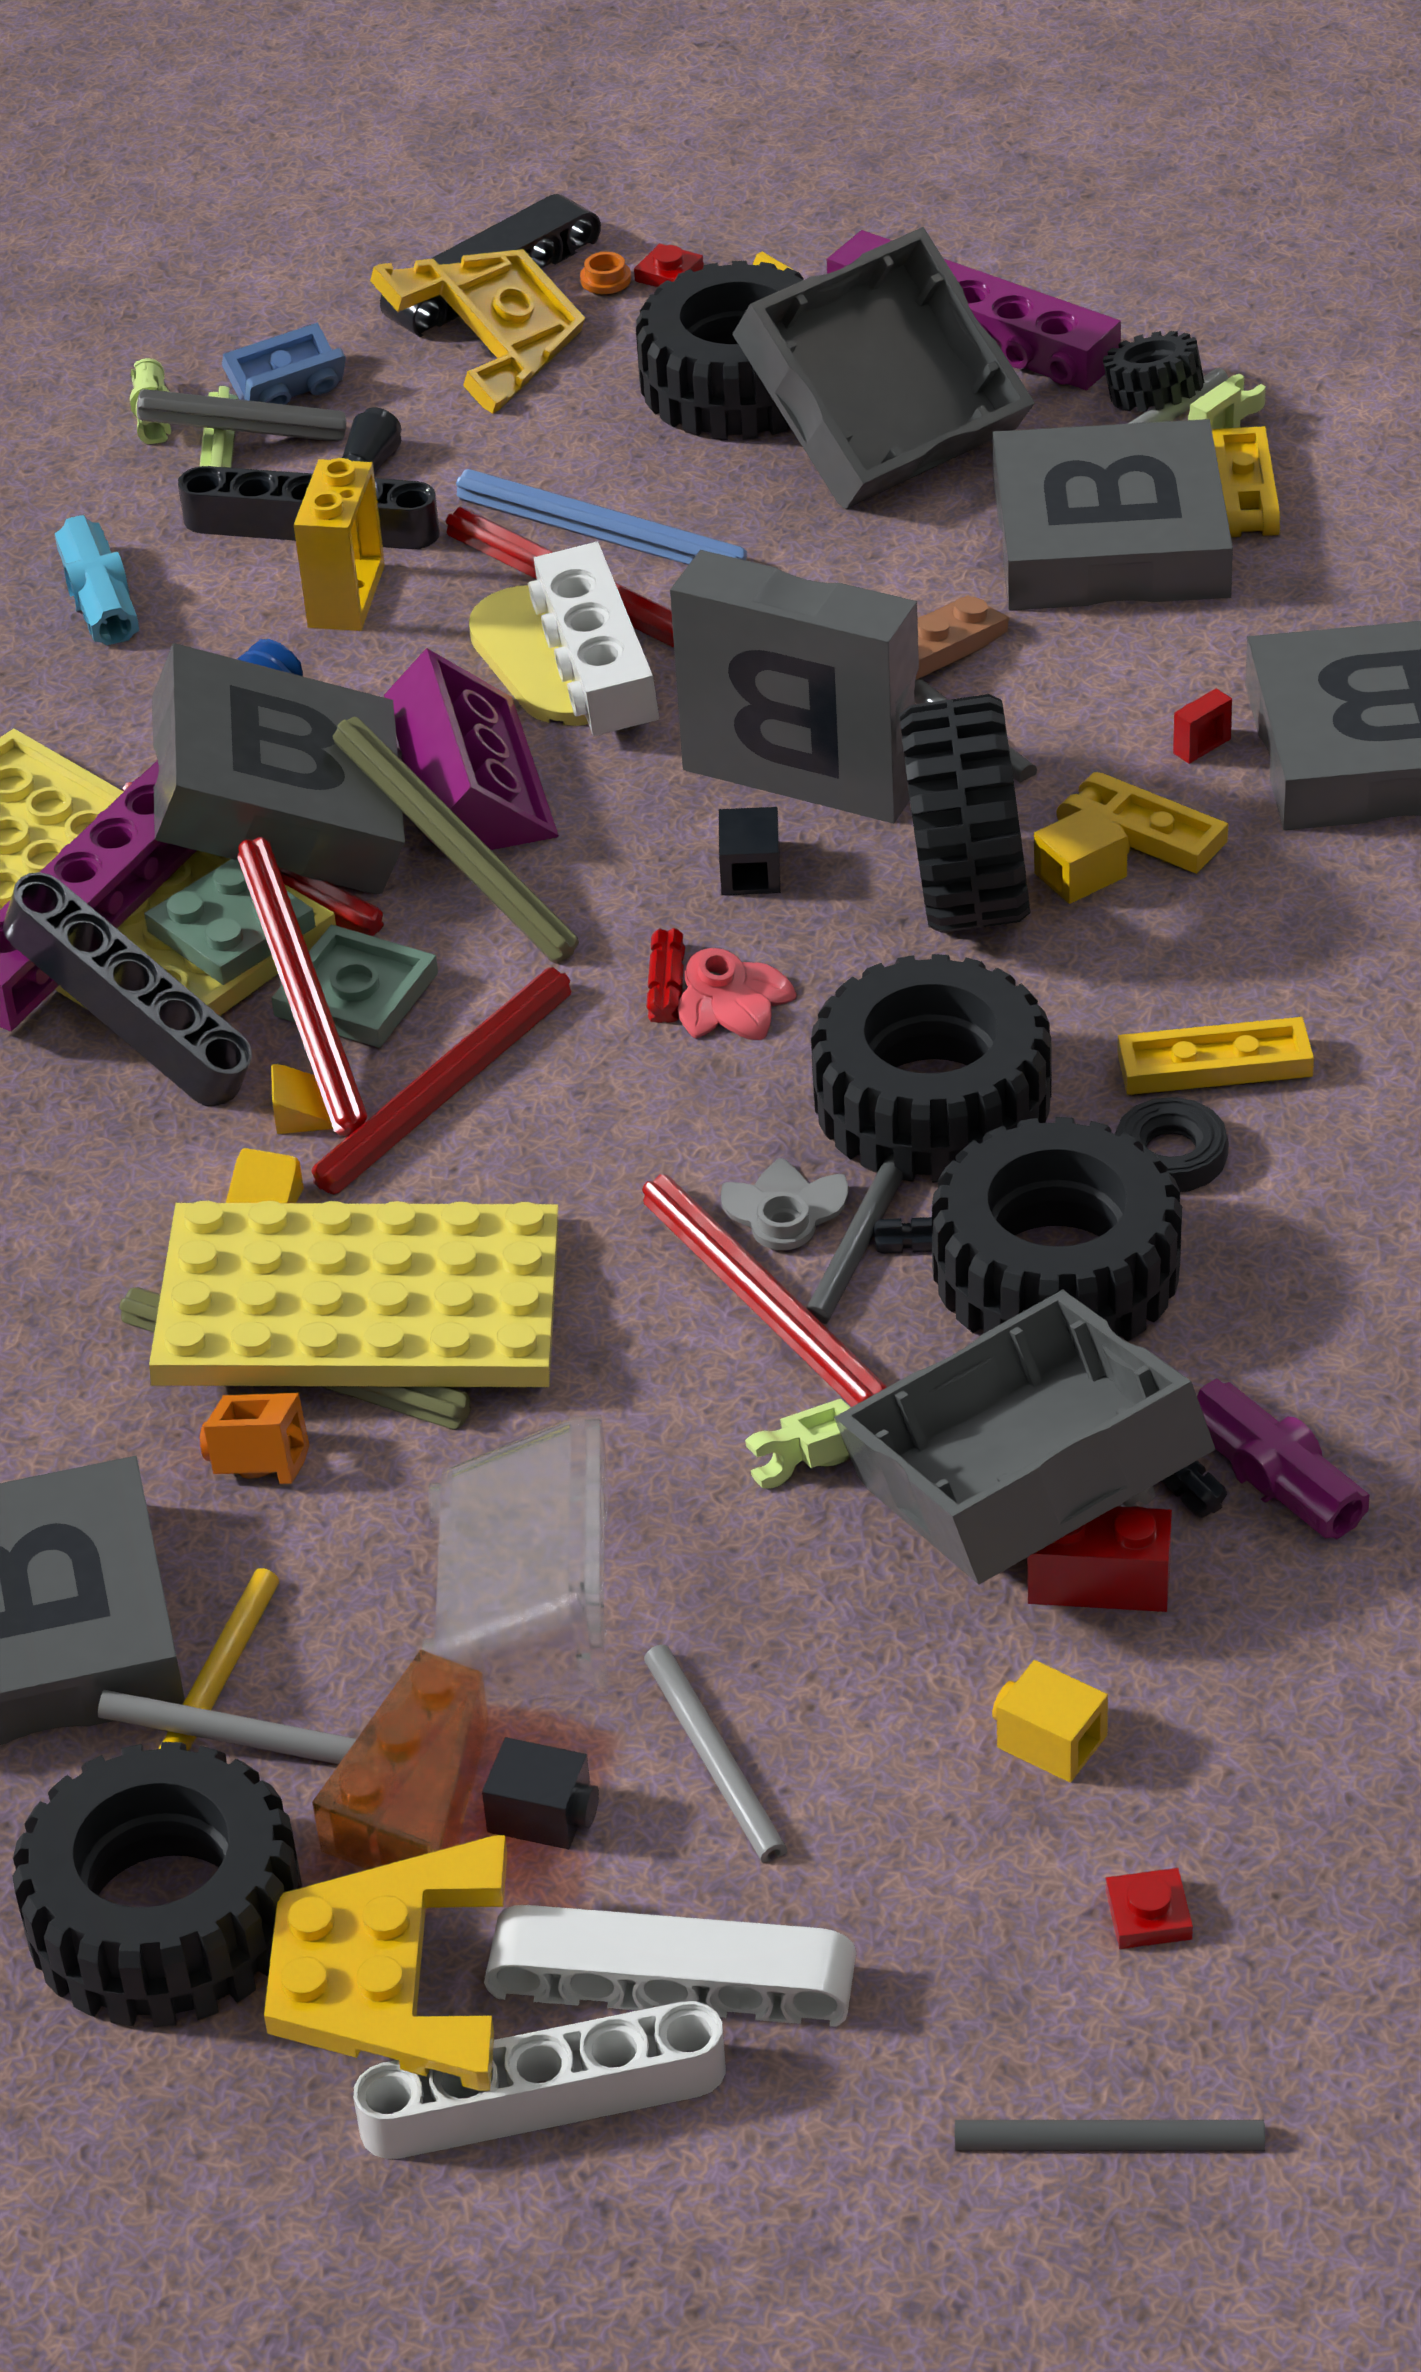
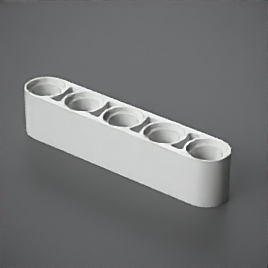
M514 1905L504 1909L498 1915L484 1984L495 1998L504 2000L506 1994L534 1996L533 2002L578 2006L579 2000L608 2002L607 2008L643 2010L653 2008V2006L696 2001L708 2005L718 2013L719 2017L726 2018L727 2012L756 2014L755 2020L801 2024V2018L830 2020V2026L837 2027L846 2020L856 1949L854 1943L845 1935L823 1928L535 1905Z
M687 2001L494 2040L490 2091H478L463 2087L461 2077L430 2069L427 2077L400 2070L399 2060L380 2063L362 2073L354 2085L353 2098L360 2137L365 2148L373 2155L385 2159H400L700 2097L717 2088L726 2074L722 2021L718 2013L708 2005L696 2001Z

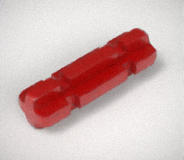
M659 928L651 936L650 949L653 951L650 954L648 988L650 990L647 993L646 1007L648 1009V1019L651 1022L670 1023L676 1022L679 1019L678 1005L679 999L682 996L684 970L682 961L685 955V945L683 944V933L679 929L672 928L666 931Z

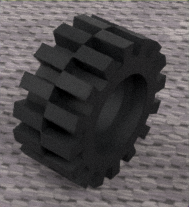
M1161 331L1152 332L1151 337L1144 338L1143 334L1135 336L1134 342L1130 343L1125 340L1119 343V348H1111L1107 351L1108 356L1103 358L1111 402L1117 408L1122 406L1125 411H1131L1137 407L1138 412H1145L1151 406H1155L1156 410L1165 408L1164 404L1170 402L1175 406L1182 403V397L1190 399L1195 396V391H1201L1203 383H1205L1197 340L1195 337L1191 338L1190 334L1185 332L1179 336L1178 331H1169L1165 336L1161 335Z

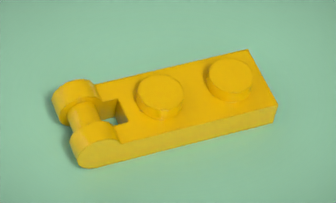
M1265 426L1212 429L1231 538L1241 537V532L1262 531L1263 536L1279 535L1280 511Z
M1094 772L1079 785V794L1069 795L1056 810L1057 819L1061 820L1093 805L1111 822H1115L1123 828L1126 835H1128L1130 847L1195 874L1228 842V823L1100 772Z

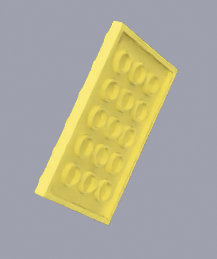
M213 1201L175 1203L149 1362L151 1386L549 1387L557 1262L558 1204H535L531 1202L515 1204H472L469 1202L408 1204L400 1201L386 1204H346L338 1201L324 1203H279L275 1201L259 1203H215Z

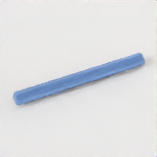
M464 470L456 481L457 496L460 500L689 565L700 550L742 560L747 559V551L741 546L476 470Z

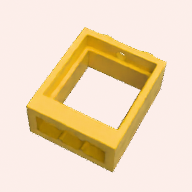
M345 458L318 459L294 522L307 627L362 631L385 566L373 463L351 461Z

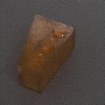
M420 1649L312 1801L321 1852L369 1870L460 1845L464 1828V1817L470 1792L473 1791L489 1724L483 1673L481 1671Z

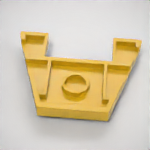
M524 249L463 255L461 263L439 265L434 259L415 260L414 268L393 270L392 263L379 264L374 266L370 282L397 312L437 295H441L497 357L493 361L467 371L463 384L475 400L492 414L499 411L582 331L585 321L582 313Z
M505 1835L490 1836L284 1892L277 1902L264 2011L267 2033L355 2058L358 2057L361 2050L399 2060L400 2070L427 2077L430 2069L461 2077L463 2087L478 2091H490L494 2047L492 2016L416 2017L426 1909L504 1907L507 1867Z

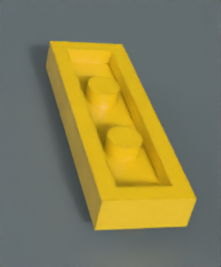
M1303 1017L1118 1035L1117 1054L1127 1095L1313 1077L1314 1056Z

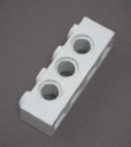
M598 541L533 557L537 580L528 582L531 601L536 615L545 613L541 615V621L548 647H559L554 649V655L562 682L572 680V682L567 683L575 716H586L593 736L659 720L652 672Z

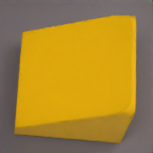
M271 1064L272 1103L277 1134L333 1129L315 1075L285 1065Z
M243 1148L235 1163L225 1203H259L263 1201L296 1203L304 1189L300 1161L294 1156Z

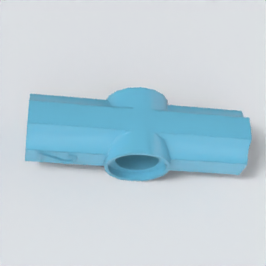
M84 515L66 519L64 526L54 534L57 549L64 565L70 597L74 596L76 612L82 610L84 620L94 642H101L107 646L130 640L133 634L139 631L137 614L130 600L127 578L119 553H111L108 541L99 523L87 520Z

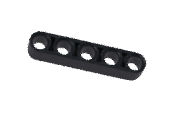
M553 194L431 259H434L439 265L461 263L463 255L524 249L542 269L551 263L556 265L578 253L575 250L588 243L595 244L601 232V222L599 217L590 210L563 195ZM383 295L380 297L382 313L418 337L424 336L421 333L434 326L441 327L459 317L441 295H437L399 312L394 309Z
M199 466L189 469L178 479L184 524L187 529L200 534L296 541L294 522L313 474L215 466ZM374 478L383 547L421 549L435 543L440 536L436 493L433 487L419 481Z
M37 872L22 876L17 881L3 925L5 937L17 950L193 1100L203 1106H217L227 1103L237 1095L252 1056L250 1044L242 1034L60 880L52 875Z

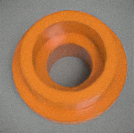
M598 252L590 255L585 260L584 268L580 272V281L582 287L591 293L612 294L625 289L630 284L631 271L620 254L615 252Z

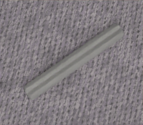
M149 389L140 390L137 400V416L141 421L324 441L343 440L346 431V415L343 411Z

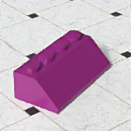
M426 648L384 694L385 698L393 700L396 737L402 753L401 760L490 850L557 838L559 835L513 698Z

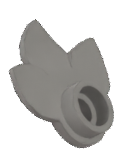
M778 1158L761 1174L755 1185L725 1182L721 1189V1204L725 1213L731 1219L751 1227L754 1238L761 1245L774 1250H790L806 1244L813 1237L816 1226L837 1217L845 1208L848 1199V1183L845 1175H829L809 1184L783 1158Z

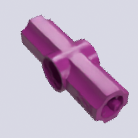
M1216 1378L1199 1389L1197 1399L1215 1449L1231 1461L1236 1479L1241 1484L1245 1481L1252 1484L1265 1495L1261 1498L1265 1503L1275 1497L1325 1539L1332 1537L1337 1540L1357 1527L1362 1517L1369 1511L1370 1494L1323 1457L1317 1438L1302 1421L1287 1416L1280 1422L1277 1421L1230 1382L1222 1383Z

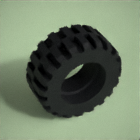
M732 261V265L719 266L717 262L704 265L702 270L693 272L691 269L677 275L675 281L667 280L658 286L654 295L651 294L636 319L641 394L645 397V403L654 414L660 413V418L672 427L682 424L685 433L699 436L702 431L711 433L712 439L728 440V435H742V439L746 440L758 438L759 432L770 431L772 435L785 432L788 428L787 421L732 334L751 303L804 280L801 274L790 268H786L784 271L779 270L775 264L760 262L759 265H748L747 261Z
M990 694L910 705L900 713V726L928 927L945 933L1022 921L1031 913L1002 700Z
M932 954V959L915 960V956L912 955L897 958L894 965L884 967L882 963L867 968L862 973L861 979L857 980L851 977L835 991V996H831L824 1003L818 1013V1021L813 1025L811 1035L814 1108L818 1114L819 1125L828 1139H835V1147L850 1160L860 1155L861 1165L870 1171L878 1173L886 1156L894 1154V1167H897L903 1173V1180L914 1182L915 1174L931 1175L932 1183L938 1182L945 1167L952 1161H956V1155L974 1140L979 1144L983 1143V1137L987 1132L1004 1126L1006 1130L1017 1128L1021 1120L1038 1118L1039 1123H1046L1050 1112V1098L1052 1097V1044L1050 1023L1046 1012L1038 1005V1000L1022 983L1016 986V980L1010 974L999 968H995L993 971L987 970L982 961L966 957L964 962L950 960L949 955ZM928 1059L949 1060L967 1065L960 1069L942 1073H916L897 1068L906 1063Z
M1056 1117L1053 1123H1039L1038 1118L1021 1120L1017 1128L1006 1130L1004 1126L987 1132L981 1144L974 1140L956 1155V1161H952L945 1167L938 1179V1189L933 1193L932 1269L934 1281L938 1285V1295L945 1307L951 1312L956 1311V1320L969 1331L975 1333L977 1330L982 1329L984 1334L1059 1291L1064 1290L1105 1319L1111 1330L1118 1337L1122 1336L1129 1342L1146 1330V1319L1154 1323L1168 1308V1299L1175 1295L1179 1283L1183 1206L1180 1204L1178 1185L1176 1180L1167 1172V1166L1151 1150L1143 1153V1144L1129 1134L1123 1132L1120 1136L1111 1133L1112 1130L1108 1125L1091 1121L1089 1126L1075 1124L1074 1118ZM1067 1226L1088 1231L1099 1237L1076 1245L1046 1246L1025 1241L1015 1235L1038 1227Z
M162 1742L161 1749L143 1750L142 1744L121 1748V1756L105 1761L104 1757L100 1755L84 1763L81 1767L82 1774L72 1779L68 1775L62 1778L49 1790L50 1802L46 1804L40 1801L24 1823L26 1833L23 1832L16 1842L13 1855L16 1871L12 1877L29 1951L36 1968L43 1970L45 1983L59 1997H64L70 1992L73 2007L92 2017H95L103 2006L108 2008L111 2023L133 2027L137 2015H151L154 2027L175 2026V2014L189 2010H195L197 2020H201L219 2013L217 2000L230 1994L238 2003L256 1991L254 1975L258 1971L267 1977L269 1976L277 1902L284 1892L303 1888L290 1818L284 1812L281 1797L271 1784L263 1780L260 1781L259 1772L238 1759H235L231 1764H227L226 1754L205 1746H200L198 1752L187 1751L186 1745L182 1742ZM189 1856L207 1861L219 1868L212 1878L198 1890L182 1899L164 1905L130 1907L115 1904L99 1897L104 1887L119 1873L139 1862L152 1858Z

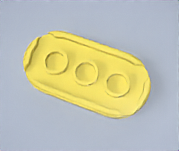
M528 585L506 588L481 600L474 607L469 618L471 642L476 651L523 709L532 717L550 723L549 719L563 721V725L580 726L588 724L585 715L576 717L573 712L567 683L572 682V680L562 682L554 655V649L559 647H548L541 621V615L545 613L536 615Z

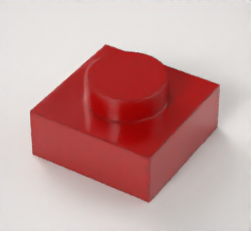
M659 243L634 268V280L658 288L667 280L675 281L677 275L689 269L693 272L702 270L704 266L703 255L682 250L675 245Z
M1215 688L1174 712L1173 754L1190 764L1231 740L1232 698Z
M1179 1868L1106 1877V1895L1119 1949L1193 1940V1925Z

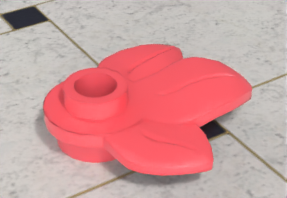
M707 948L693 954L687 962L685 981L688 988L679 999L678 1015L685 1029L696 1039L710 1033L720 1024L743 1038L762 1040L767 1036L772 1017L771 1006L795 1000L796 992L788 978L776 968L764 963L742 962L736 955L724 949ZM710 972H716L722 975H714Z

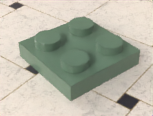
M229 860L144 913L149 933L222 985H225L272 955L238 860ZM287 891L302 935L316 927L313 908Z
M332 924L309 951L338 1035L378 1048L383 1045L438 974L437 958L434 954ZM281 985L271 998L274 1016L295 1022L283 985Z

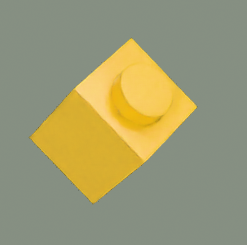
M1091 805L1034 832V873L1067 903L1071 904L1127 877V854L1130 850L1128 835H1126L1119 824L1111 822Z
M1033 1660L1016 1682L1008 1681L996 1697L992 1717L997 1721V1748L1071 1783L1108 1735V1694Z

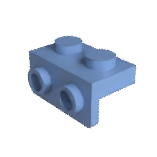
M317 322L224 353L222 367L239 400L286 405L292 397L308 391L313 395H321L334 389L339 381L343 380L346 357L341 348L331 349Z

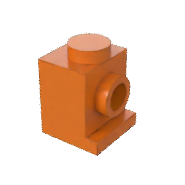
M299 1393L223 1395L209 1419L203 1423L200 1432L201 1453L206 1461H211L213 1474H239L243 1478L254 1479L277 1472L279 1484H292L305 1462L309 1448Z

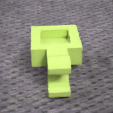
M1241 374L1233 375L1190 404L1188 420L1210 419L1211 429L1240 428L1241 419L1249 414L1260 411L1265 406L1266 386L1260 384L1252 390L1244 391V376Z
M840 1398L781 1418L782 1429L759 1431L749 1436L745 1440L746 1447L756 1457L773 1453L772 1459L768 1464L751 1470L754 1480L762 1488H775L789 1479L795 1466L801 1461H804L810 1468L834 1466L846 1461L849 1458V1454L834 1417L851 1407Z

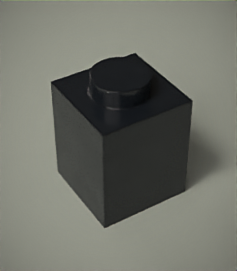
M778 807L719 809L721 896L781 893Z
M505 1737L482 1790L487 1833L505 1835L506 1837L569 1850L578 1827L589 1829L595 1819L598 1808L599 1789L598 1786L590 1784L587 1754Z

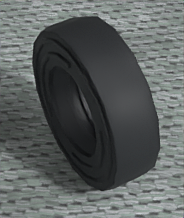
M1168 1097L1151 1099L1138 1104L1121 1117L1115 1132L1117 1136L1125 1132L1139 1140L1143 1144V1153L1149 1150L1147 1145L1153 1138L1163 1134H1177L1190 1139L1195 1145V1149L1185 1155L1168 1157L1154 1153L1167 1166V1172L1176 1180L1180 1192L1192 1191L1209 1184L1223 1171L1228 1158L1229 1143L1224 1122L1214 1110L1194 1100Z

